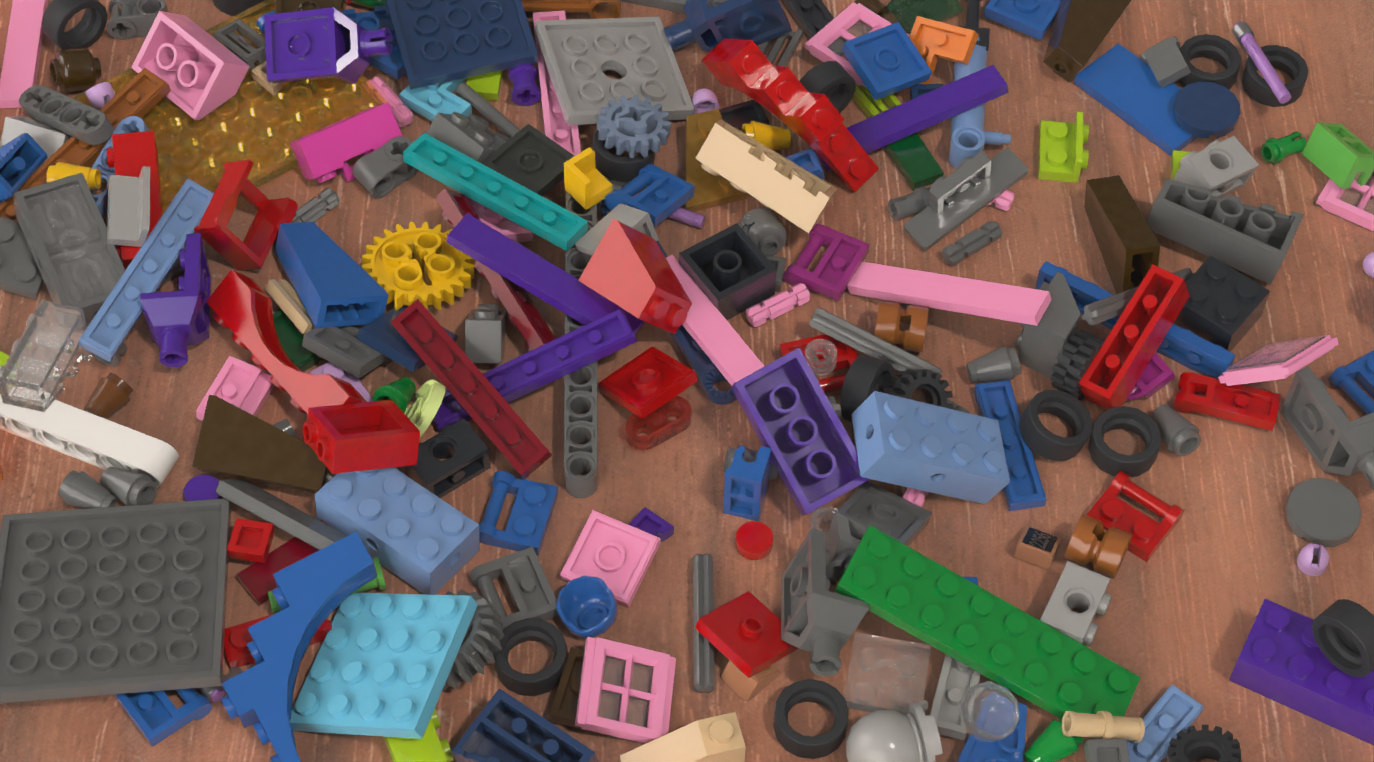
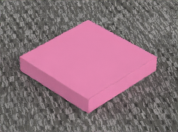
M593 510L560 574L561 579L569 582L581 576L598 577L612 591L616 603L629 608L661 544V539Z

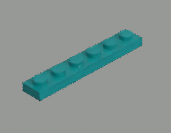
M423 133L403 151V161L565 251H568L588 231L587 220L426 133Z

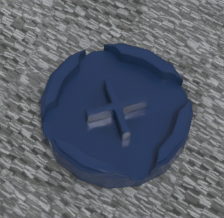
M1199 81L1186 85L1179 90L1173 104V112L1176 115L1175 120L1177 124L1187 133L1199 138H1209L1210 135L1226 136L1234 130L1241 114L1240 103L1235 94L1226 87L1214 82Z

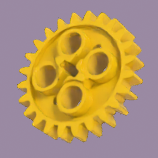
M410 222L409 229H404L401 225L397 224L396 232L392 233L384 229V238L374 236L373 245H366V254L362 255V269L386 290L388 294L387 304L394 301L395 310H399L403 305L410 306L418 299L427 310L428 305H433L436 309L441 310L442 301L453 305L454 295L464 297V288L470 289L471 279L475 277V259L446 243L447 235L452 229L443 233L441 231V224L435 226L434 229H429L428 222H424L421 228H416L414 222Z

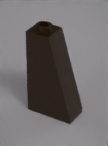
M1061 0L1043 62L1057 75L1069 82L1086 65L1131 0Z
M1119 175L1086 180L1084 208L1114 290L1117 294L1139 286L1151 266L1155 265L1158 267L1160 244Z
M215 395L208 396L192 467L202 472L242 478L244 480L317 493L336 475L332 474L325 464L318 459L317 454L309 444Z

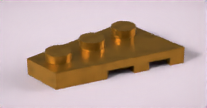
M719 109L689 115L686 119L685 181L694 185L695 189L694 196L685 203V209L692 212L748 199L750 195L734 188L730 181L720 174L715 176L705 171L701 167L702 162L696 159L715 123L723 120Z

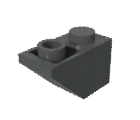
M479 304L477 309L471 310L465 320V354L473 363H502L505 350L507 310H499V305Z

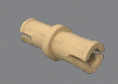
M1066 711L1062 718V732L1067 737L1126 739L1127 741L1139 743L1142 741L1145 733V725L1142 718L1112 716L1109 711H1098L1096 714Z

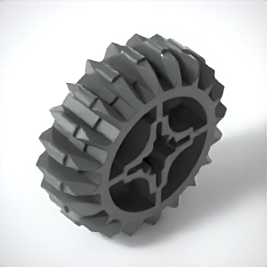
M461 589L456 594L472 596L478 606L442 691H445L449 686L458 690L462 681L472 684L474 675L477 673L485 675L484 667L486 664L495 663L493 653L502 650L500 640L505 635L502 629L501 617L495 611L496 609L490 601H486L485 598H482L476 592L469 594ZM447 591V593H446L445 595H455V594H453V593Z

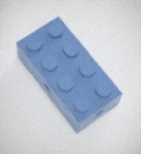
M874 391L851 414L860 476L863 478L982 504L989 502L1010 483L998 420Z
M394 467L338 473L315 494L318 520L324 521L346 535L357 532L371 558L378 556L382 566L423 594L435 595L480 551L479 524Z

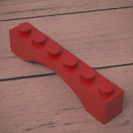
M231 269L207 299L206 303L215 312L213 318L225 328L232 330L234 333L232 339L244 349L251 351L253 354L251 360L263 370L271 373L270 381L280 390L290 394L292 397L289 400L290 403L300 412L308 414V408L367 402L350 383L330 374L314 375L304 373L291 361L283 350L276 334L272 314V299L252 278Z

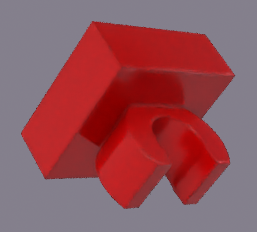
M237 518L227 547L228 557L266 563L275 534L273 523Z

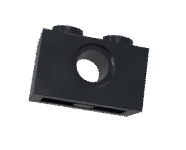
M465 419L460 420L454 425L445 426L437 435L423 443H419L417 465L404 466L406 476L439 498L491 468L489 448Z

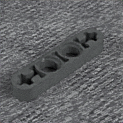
M35 85L28 88L19 98L20 105L29 117L87 144H101L109 139L113 133V125L103 112L43 85Z

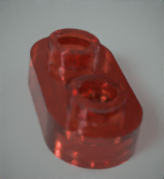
M675 396L643 419L633 414L625 424L627 443L637 450H649L683 432L691 424V405L686 399ZM677 417L679 419L673 421L669 420L668 418ZM646 433L648 436H639V434Z

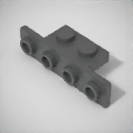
M1005 148L992 159L983 151L974 157L969 156L958 165L956 171L948 177L942 176L932 184L929 190V206L905 223L904 230L922 250H928L1028 174V167L1009 148Z

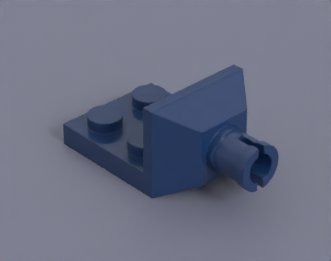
M687 0L684 6L687 18L672 26L664 27L666 37L673 51H677L679 48L690 43L698 42L703 51L710 52L724 38L753 40L758 46L792 31L790 22L778 0H728L717 6H713L710 0Z

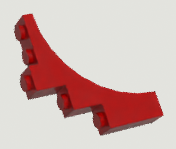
M724 38L701 60L721 85L732 87L746 94L798 134L829 165L850 191L856 192L879 170L878 166L842 123L845 119L825 94L808 92L789 67L773 66L753 40Z

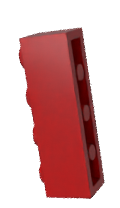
M154 131L112 134L113 147L107 148V160L109 169H115V175L139 177L143 166L150 167V225L148 238L163 215L158 148ZM114 245L125 270L141 247Z
M1155 265L1151 266L1078 383L1087 400L1107 410L1121 407L1190 297L1183 278Z

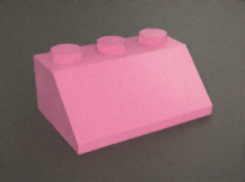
M159 11L131 68L137 73L146 68L166 81L171 89L166 97L193 119L200 120L237 93L250 66L186 15Z

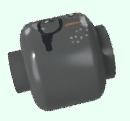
M756 208L750 210L742 217L738 224L765 256L776 255L786 244V229L779 216L771 209Z

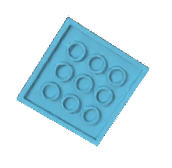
M354 593L348 596L340 604L331 623L332 630L327 632L292 709L290 723L293 726V730L422 739L478 606L472 596Z

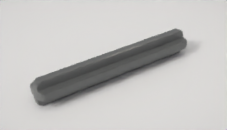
M817 308L811 317L809 325L812 328L870 357L892 363L893 368L899 372L908 369H927L941 375L942 370L939 367L822 308Z
M696 554L693 557L694 690L698 693L712 692L715 684L714 645L695 629L699 618L714 611L713 557L710 554Z

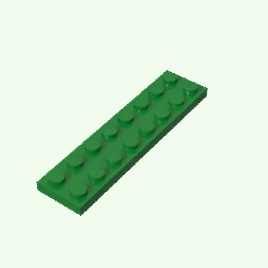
M871 525L865 531L834 590L840 595L863 601L869 605L870 612L1060 719L1066 711L1096 714L1098 711H1109L1112 716L1124 717L1141 678Z

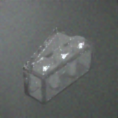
M41 300L36 311L29 315L26 328L20 339L14 341L11 355L6 364L0 367V394L4 404L45 412L64 390V384L61 383L66 377L74 378L79 373V367H76L81 360L89 361L93 355L90 351L78 345L80 337L87 328L82 308Z

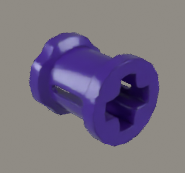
M530 63L510 68L508 71L509 80L513 82L514 87L511 92L512 101L519 106H531L537 103L541 98L540 89L535 81L538 77L537 68Z

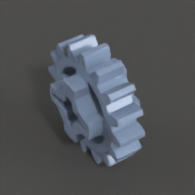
M622 95L620 96L619 103L611 99L608 102V107H601L597 122L599 140H606L605 147L607 149L614 146L617 147L616 154L618 155L627 151L630 158H634L635 152H640L643 157H647L648 150L658 153L660 145L666 146L671 128V122L668 121L669 113L662 112L661 104L652 106L651 98L649 97L644 101H639L638 95H634L632 100H627Z

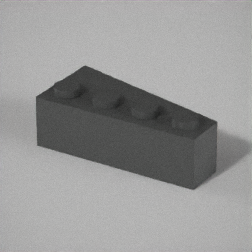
M1166 178L1146 222L1153 232L1208 257L1211 255L1226 265L1271 285L1304 214L1294 211L1290 215L1275 212V206L1263 203L1260 208L1243 204L1240 197L1229 194L1227 197L1222 198L1212 196L1209 189Z

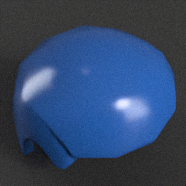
M581 576L570 580L560 590L556 608L564 625L571 633L582 638H593L605 633L616 621L618 605L614 594L602 579Z

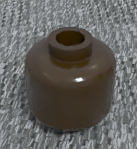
M86 48L60 50L56 53L55 58L50 60L49 64L53 84L55 86L59 85L60 89L67 93L90 89L95 86L96 78L101 77L102 73L99 59L93 58L91 52Z

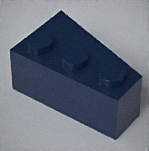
M500 688L451 751L456 762H599L593 750Z

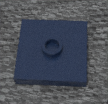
M403 305L399 310L393 308L359 329L357 337L359 341L411 372H415L426 365L391 323L408 306ZM443 327L450 337L457 342L458 335Z

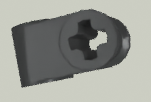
M111 0L109 2L111 19L107 23V32L113 38L120 40L147 37L159 11L169 12L165 0Z
M403 136L392 138L380 148L360 158L352 169L353 176L374 198L386 196L394 188L413 178L418 172V169L410 165L408 170L407 163L403 161V151L413 141Z

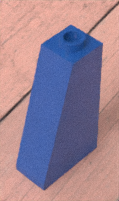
M314 222L280 223L275 252L315 328L364 325L385 313L388 299L386 290Z

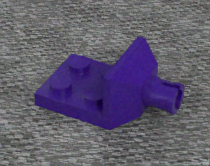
M334 7L264 15L267 81L270 83L337 77L348 84H355L370 64L371 55H389L393 52V45H387L386 43L393 42L389 28L368 31Z
M201 233L186 234V248L180 249L181 269L185 270V276L179 277V291L140 293V300L152 341L161 347L159 359L161 364L167 367L184 366L188 362L187 347L189 345H196L210 336V306L206 301L211 296V272Z

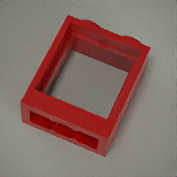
M392 400L308 408V420L303 424L305 443L309 444L317 454L318 459L325 464L332 474L417 465L420 431Z

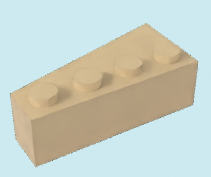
M723 120L715 123L696 156V159L702 162L701 167L705 171L715 176L720 174L729 180L734 188L743 193H749L758 199L761 204L776 211L808 233L818 223L837 191L836 187Z

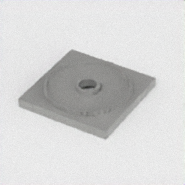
M660 17L545 20L536 22L535 33L566 125L597 124L601 107H608V102L611 99L619 103L620 96L622 95L627 100H632L634 95H638L639 101H644L648 97L651 98V105L661 104L662 112L669 113V120L687 119V116L694 114L693 103L666 37ZM603 71H616L623 78H609L603 73Z

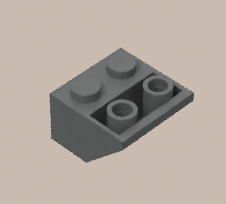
M453 112L452 115L437 113L426 133L481 164L482 161L509 140L505 135L491 131L488 128L489 123L485 119L477 115L465 117L458 112Z
M1060 272L1055 274L1050 284L1044 282L1040 290L1049 291L1052 299L1037 326L1020 323V326L1024 328L1016 342V347L1020 348L1018 355L1020 364L1049 378L1055 372L1053 371V366L1058 363L1056 358L1059 353L1062 354V347L1065 343H1069V338L1072 335H1075L1081 315L1066 278Z

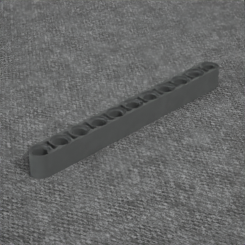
M566 191V210L587 220L589 231L597 224V204L585 210ZM574 244L568 251H565V272L579 279L592 255L578 251ZM565 314V334L582 327L581 325L584 326V324ZM598 360L565 375L564 378L565 487L571 496L581 499L593 495L598 486ZM580 473L587 474L585 476H576V474Z

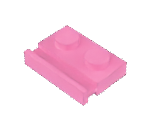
M229 356L198 406L196 418L203 421L209 395H215L257 417L275 386L270 381L272 375L262 372L261 368Z

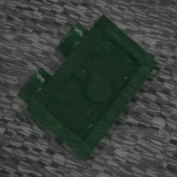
M891 0L885 9V14L893 13L897 22L900 23L904 31L910 36L917 16L944 22L958 16L963 9L958 0Z

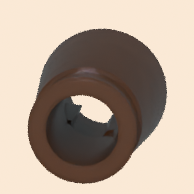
M110 373L106 378L101 377L85 405L84 411L107 419L130 401L128 396L133 392V389L114 373Z

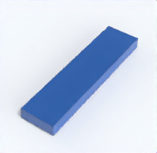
M1010 380L976 384L974 395L980 415L999 421L1010 483L1003 488L1009 511L1045 506L1047 499L1032 451L1023 440L1019 429L1021 415Z

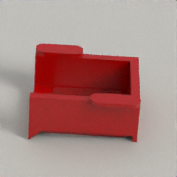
M251 160L223 163L225 172L199 225L193 228L196 233H201V237L236 270L262 268L279 232L280 223H291L298 209L296 201L291 200L289 197L269 200L247 179L254 165ZM239 194L258 211L243 242L226 227L237 205Z

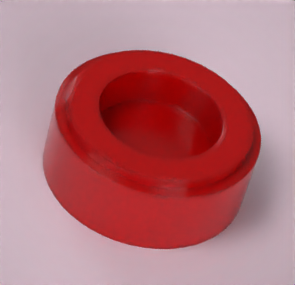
M751 521L743 524L736 533V549L740 555L750 560H759L771 552L773 533L766 524Z

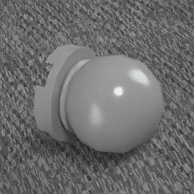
M924 700L909 703L906 716L895 710H876L862 716L851 727L846 740V757L848 762H936L935 755L943 754L934 715L925 716L928 702Z

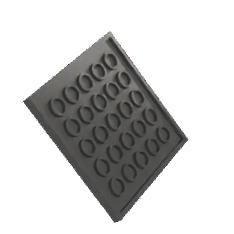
M225 498L3 515L0 533V703L222 686L229 561L227 547L230 540L231 523L230 501Z

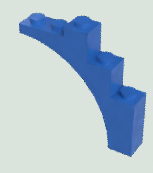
M357 532L273 574L277 588L273 589L272 593L281 611L248 628L253 641L246 645L257 665L222 683L227 696L222 698L221 701L231 720L239 717L244 728L253 725L262 745L271 743L276 752V755L270 757L271 762H301L297 753L293 726L290 720L293 709V692L299 667L312 638L329 614L351 593L378 577L374 562Z

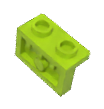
M1076 112L1074 123L1041 120L1039 127L1038 179L1078 183L1081 169L1087 170L1089 150L1083 149V144L1088 142L1089 124H1083V112Z

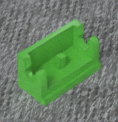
M1316 123L1302 154L1341 189H1349L1354 182L1355 176L1360 172L1357 183L1360 186L1365 185L1374 170V151L1343 124Z

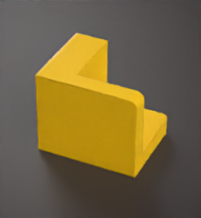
M590 147L564 162L565 190L585 210L605 199V196L613 191V184L596 169L595 151Z

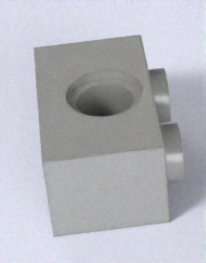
M1232 136L1221 142L1215 140L1198 153L1191 151L1181 159L1179 163L1181 167L1173 179L1178 182L1209 189L1212 196L1222 197L1245 186L1259 167V164L1235 136Z
M1067 561L1040 621L1077 642L1090 647L1099 625L1093 623L1097 614L1104 617L1112 595L1106 593L1110 578ZM1069 608H1077L1083 613L1073 612Z

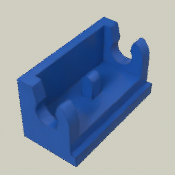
M742 445L735 452L731 468H726L723 513L759 521L769 488L771 448L761 446L756 454V460L748 463L743 460L745 446Z

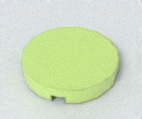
M429 379L418 389L415 396L418 399L413 405H409L404 412L419 429L420 438L434 419L445 395L446 386L434 379Z

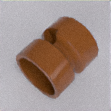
M880 301L875 336L893 345L901 344L903 350L923 352L929 308L909 305L906 309H901L899 303ZM900 322L910 325L909 331H899Z
M1082 514L1073 532L1064 558L1083 567L1091 563L1095 572L1114 579L1125 557L1132 534L1114 526L1108 530L1104 529L1102 521Z

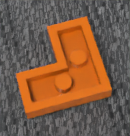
M917 16L909 38L932 71L929 80L919 84L930 83L939 58L968 65L979 34L974 30Z

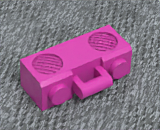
M389 102L375 105L289 143L306 180L317 178L318 183L324 182L337 176L335 170L339 168L345 182H349L356 178L352 174L354 165L349 167L348 159L360 154L362 157L370 154L392 138L401 137L402 133Z

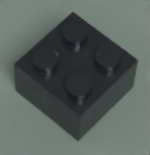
M737 223L679 253V264L726 320L775 295L777 269Z
M1210 255L1186 282L1190 297L1173 324L1182 329L1190 330L1195 335L1213 344L1220 345L1231 352L1262 316L1270 291Z

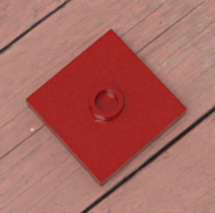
M652 346L601 380L598 386L603 395L643 419L696 383L698 379L694 370Z
M750 591L699 618L695 626L696 630L748 678L798 649L781 640V620Z

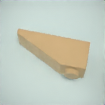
M736 712L694 721L620 755V761L745 762L746 746Z

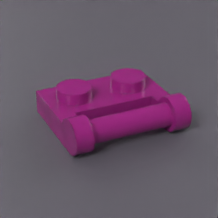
M816 224L809 233L810 239L794 265L788 266L783 274V278L791 286L803 283L806 288L839 301L847 289V284L869 253L870 244L827 226ZM826 244L829 245L813 272L808 271L807 268L820 247Z

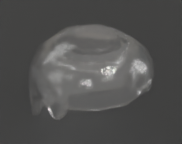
M991 681L971 687L964 695L959 708L961 724L970 736L983 742H998L1010 736L1015 731L1020 716L1018 702L1008 688Z

